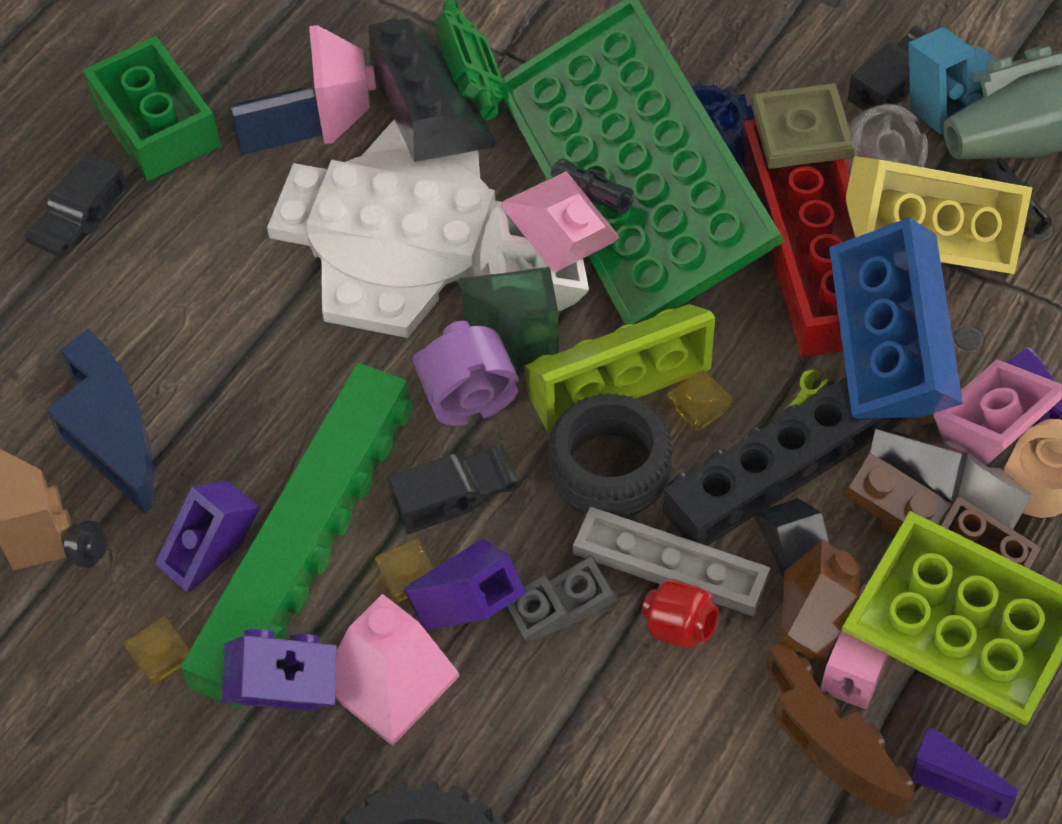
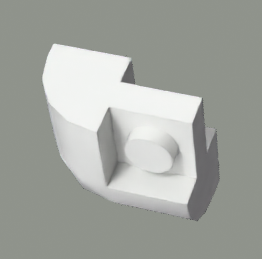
M498 205L495 207L486 224L480 253L481 272L490 273L494 297L525 302L526 314L557 312L578 302L589 290L583 258L554 273L502 207Z

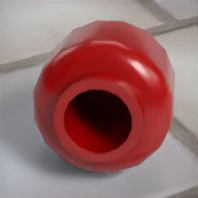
M669 579L663 582L657 590L652 589L647 594L642 609L643 616L647 618V628L652 637L685 649H693L701 642L706 643L709 641L716 629L719 617L718 606L714 605L712 595L708 590L676 579Z

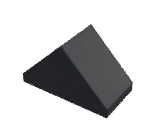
M799 498L755 512L754 517L783 577L789 567L821 540L829 544L822 512Z

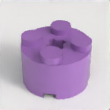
M466 321L454 322L444 329L443 336L437 338L425 349L417 352L412 359L436 419L446 425L460 426L469 424L466 417L479 412L483 419L491 417L508 406L518 392L516 381L519 382V379L499 334L488 327H470Z

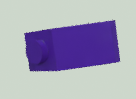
M228 481L193 486L155 565L186 592L194 590L242 545L260 507Z

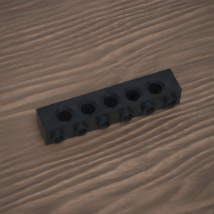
M847 376L837 383L828 382L816 392L814 397L801 405L793 404L780 414L777 420L764 428L759 426L750 430L741 442L726 451L721 449L714 452L701 467L689 474L684 472L674 477L664 489L663 513L685 539L708 546L753 518L755 512L772 506L873 442L875 429L885 428L892 430L911 417L857 419L852 416ZM820 423H828V424H831L832 426H831V427H827V426L821 425ZM783 446H793L797 449L790 450L784 448ZM754 468L760 470L761 472L751 473L746 471L745 469ZM717 491L724 495L716 497L709 495L708 492Z

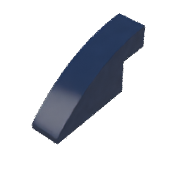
M86 329L60 350L70 376L79 384L46 410L56 433L138 508L146 513L152 507L154 466L150 440L134 392L122 368L107 347L89 329Z

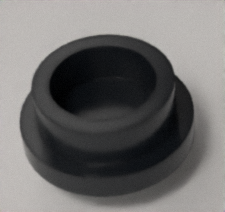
M85 520L80 524L72 525L68 529L64 539V552L68 560L74 561L79 567L91 568L105 554L107 538L98 522Z

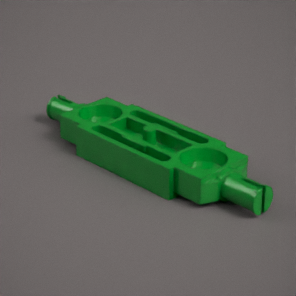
M446 0L442 5L443 12L437 18L435 24L437 27L436 35L452 80L457 83L462 96L478 104L482 118L486 117L485 119L487 120L493 119L498 114L497 105L503 98L500 88L504 82L486 35L479 33L476 25L467 20L464 14L461 13L458 1Z

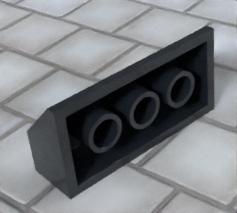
M408 18L400 20L388 19L382 23L369 25L370 66H374L377 82L414 162L495 147V139L485 119L482 118L478 105L475 101L462 96L457 83L452 80L439 40Z

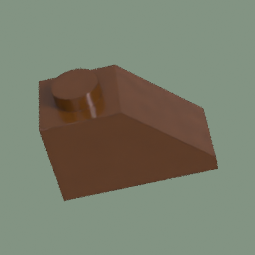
M821 540L785 571L781 641L818 664L827 658L844 623L859 599L860 563L855 561L850 554L845 551H839L824 540Z

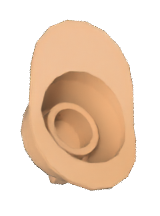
M1047 419L1027 429L1018 439L1004 468L1005 473L1033 495L1023 511L1026 515L1045 518L1055 517L1062 513L1061 419Z

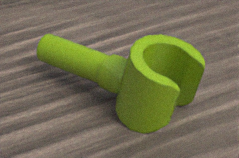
M816 370L805 371L800 378L802 390L788 407L793 404H803L814 397L823 385L832 381L825 379L817 389L812 390V385L819 378L820 373Z

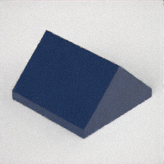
M309 86L228 105L242 155L322 136L314 88Z

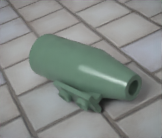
M1050 45L1040 46L1024 51L1026 57L1024 59L1012 62L1011 56L993 59L986 62L987 69L973 73V82H981L984 97L944 121V139L953 158L957 160L1040 158L1061 152L1062 51H1051Z

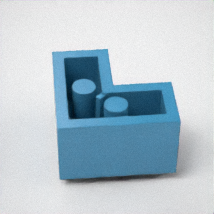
M944 27L908 43L911 112L939 134L944 133V121L948 117L984 97L981 82H973V73L987 69L986 62L996 59L979 46L971 47Z

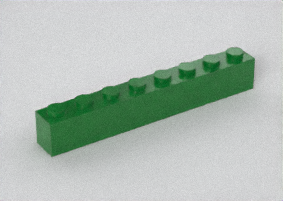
M357 363L180 668L189 689L222 702L224 643L242 637L244 630L273 631V639H286V627L293 614H299L304 609L309 596V586L316 574L321 575L325 571L331 556L330 548L336 537L343 536L346 533L352 519V509L358 498L363 499L369 492L374 469L379 461L384 462L389 456L393 445L394 433L399 425L404 426L410 418L413 401L409 398L407 380ZM228 704L238 709H241L243 706L237 704Z

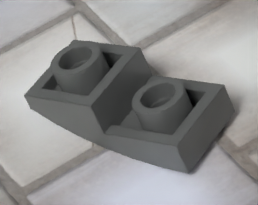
M590 556L551 581L545 575L524 587L525 595L507 607L524 639L528 642L573 625L617 601V598L597 563Z

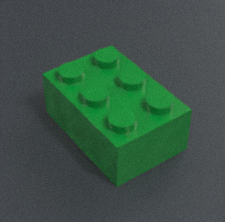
M157 36L82 70L93 105L147 182L221 146L212 111Z

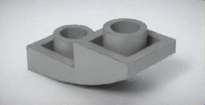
M945 441L944 446L968 452L958 496L1013 530L1033 495L1002 469L988 468L958 442Z

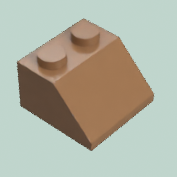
M0 449V546L13 571L65 558L64 539L72 524L67 509L63 510L57 486L48 487L40 469Z

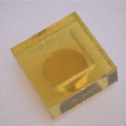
M704 369L671 390L668 394V403L696 432L732 409L733 398Z
M418 538L375 557L376 566L395 604L408 598L403 589L404 587L434 569Z
M165 616L124 642L127 652L152 686L179 669L190 651Z

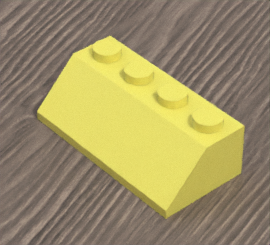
M854 156L846 204L855 238L910 217L936 234L941 262L1015 274L1032 187L880 159Z

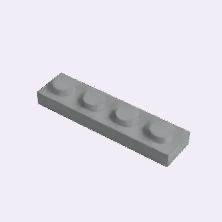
M593 507L589 508L573 544L574 555L585 559L591 556L597 563L658 584H662L669 579H676L706 589L711 593L714 603L750 616L755 614L770 573V567Z

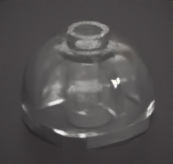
M882 104L860 112L848 123L855 146L854 156L880 159L924 168L927 160L928 141L925 133L920 134L919 128L915 124V121H918L915 115L900 105ZM854 157L844 159L849 176Z

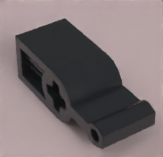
M914 26L897 44L889 42L851 75L847 100L879 121L910 94L908 43L928 33L918 26Z
M87 151L50 194L47 202V211L35 225L28 228L24 235L27 243L59 258L66 256L71 245L81 233H92L129 191L122 166Z
M503 444L493 445L486 451L466 458L460 454L444 456L388 476L391 498L407 535L462 516L478 507L482 499L502 492H511L520 487L518 476Z

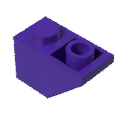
M484 538L403 588L421 626L425 630L485 620L526 594L509 555Z

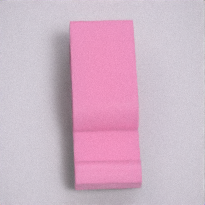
M864 584L861 587L859 598L866 587ZM841 631L827 663L820 690L822 693L827 691L834 698L867 710L889 655Z

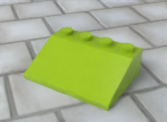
M910 511L844 623L842 631L1027 726L1062 663V585Z

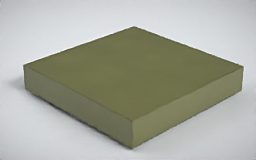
M836 83L752 94L751 107L768 169L854 157L855 146Z

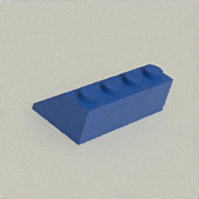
M909 217L830 247L852 416L857 419L922 417L963 404L936 234Z

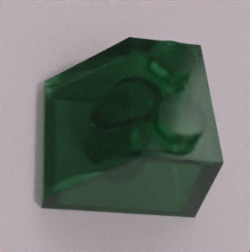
M550 267L460 278L464 321L468 322L470 327L484 326L495 330L499 334L514 368L524 367L541 356L559 353L558 308Z

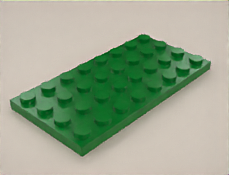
M622 0L502 77L504 84L500 91L503 99L547 180L553 177L550 176V172L554 164L559 159H566L583 169L601 171L610 181L629 187L634 191V194L631 196L634 198L632 206L623 215L617 214L600 204L593 203L619 235V238L616 242L588 255L625 325H634L653 318L664 310L678 308L785 242L638 0Z

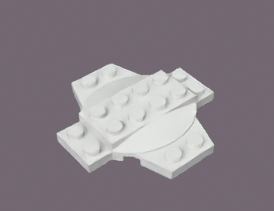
M394 119L360 157L347 162L331 160L328 169L293 163L267 230L271 239L310 246L314 256L321 259L322 313L324 322L408 338L439 301V292L446 284L457 281L459 285H462L473 277L491 281L490 273L481 272L480 253L482 238L493 210L497 205L501 206L503 202L495 201V190L489 189L480 179L478 151L414 162Z

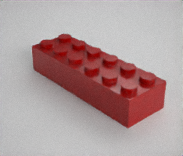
M755 119L743 121L740 155L748 181L785 240L784 243L771 250L770 255L801 358L843 351L830 247L855 238L846 204L850 177L844 159L768 169Z

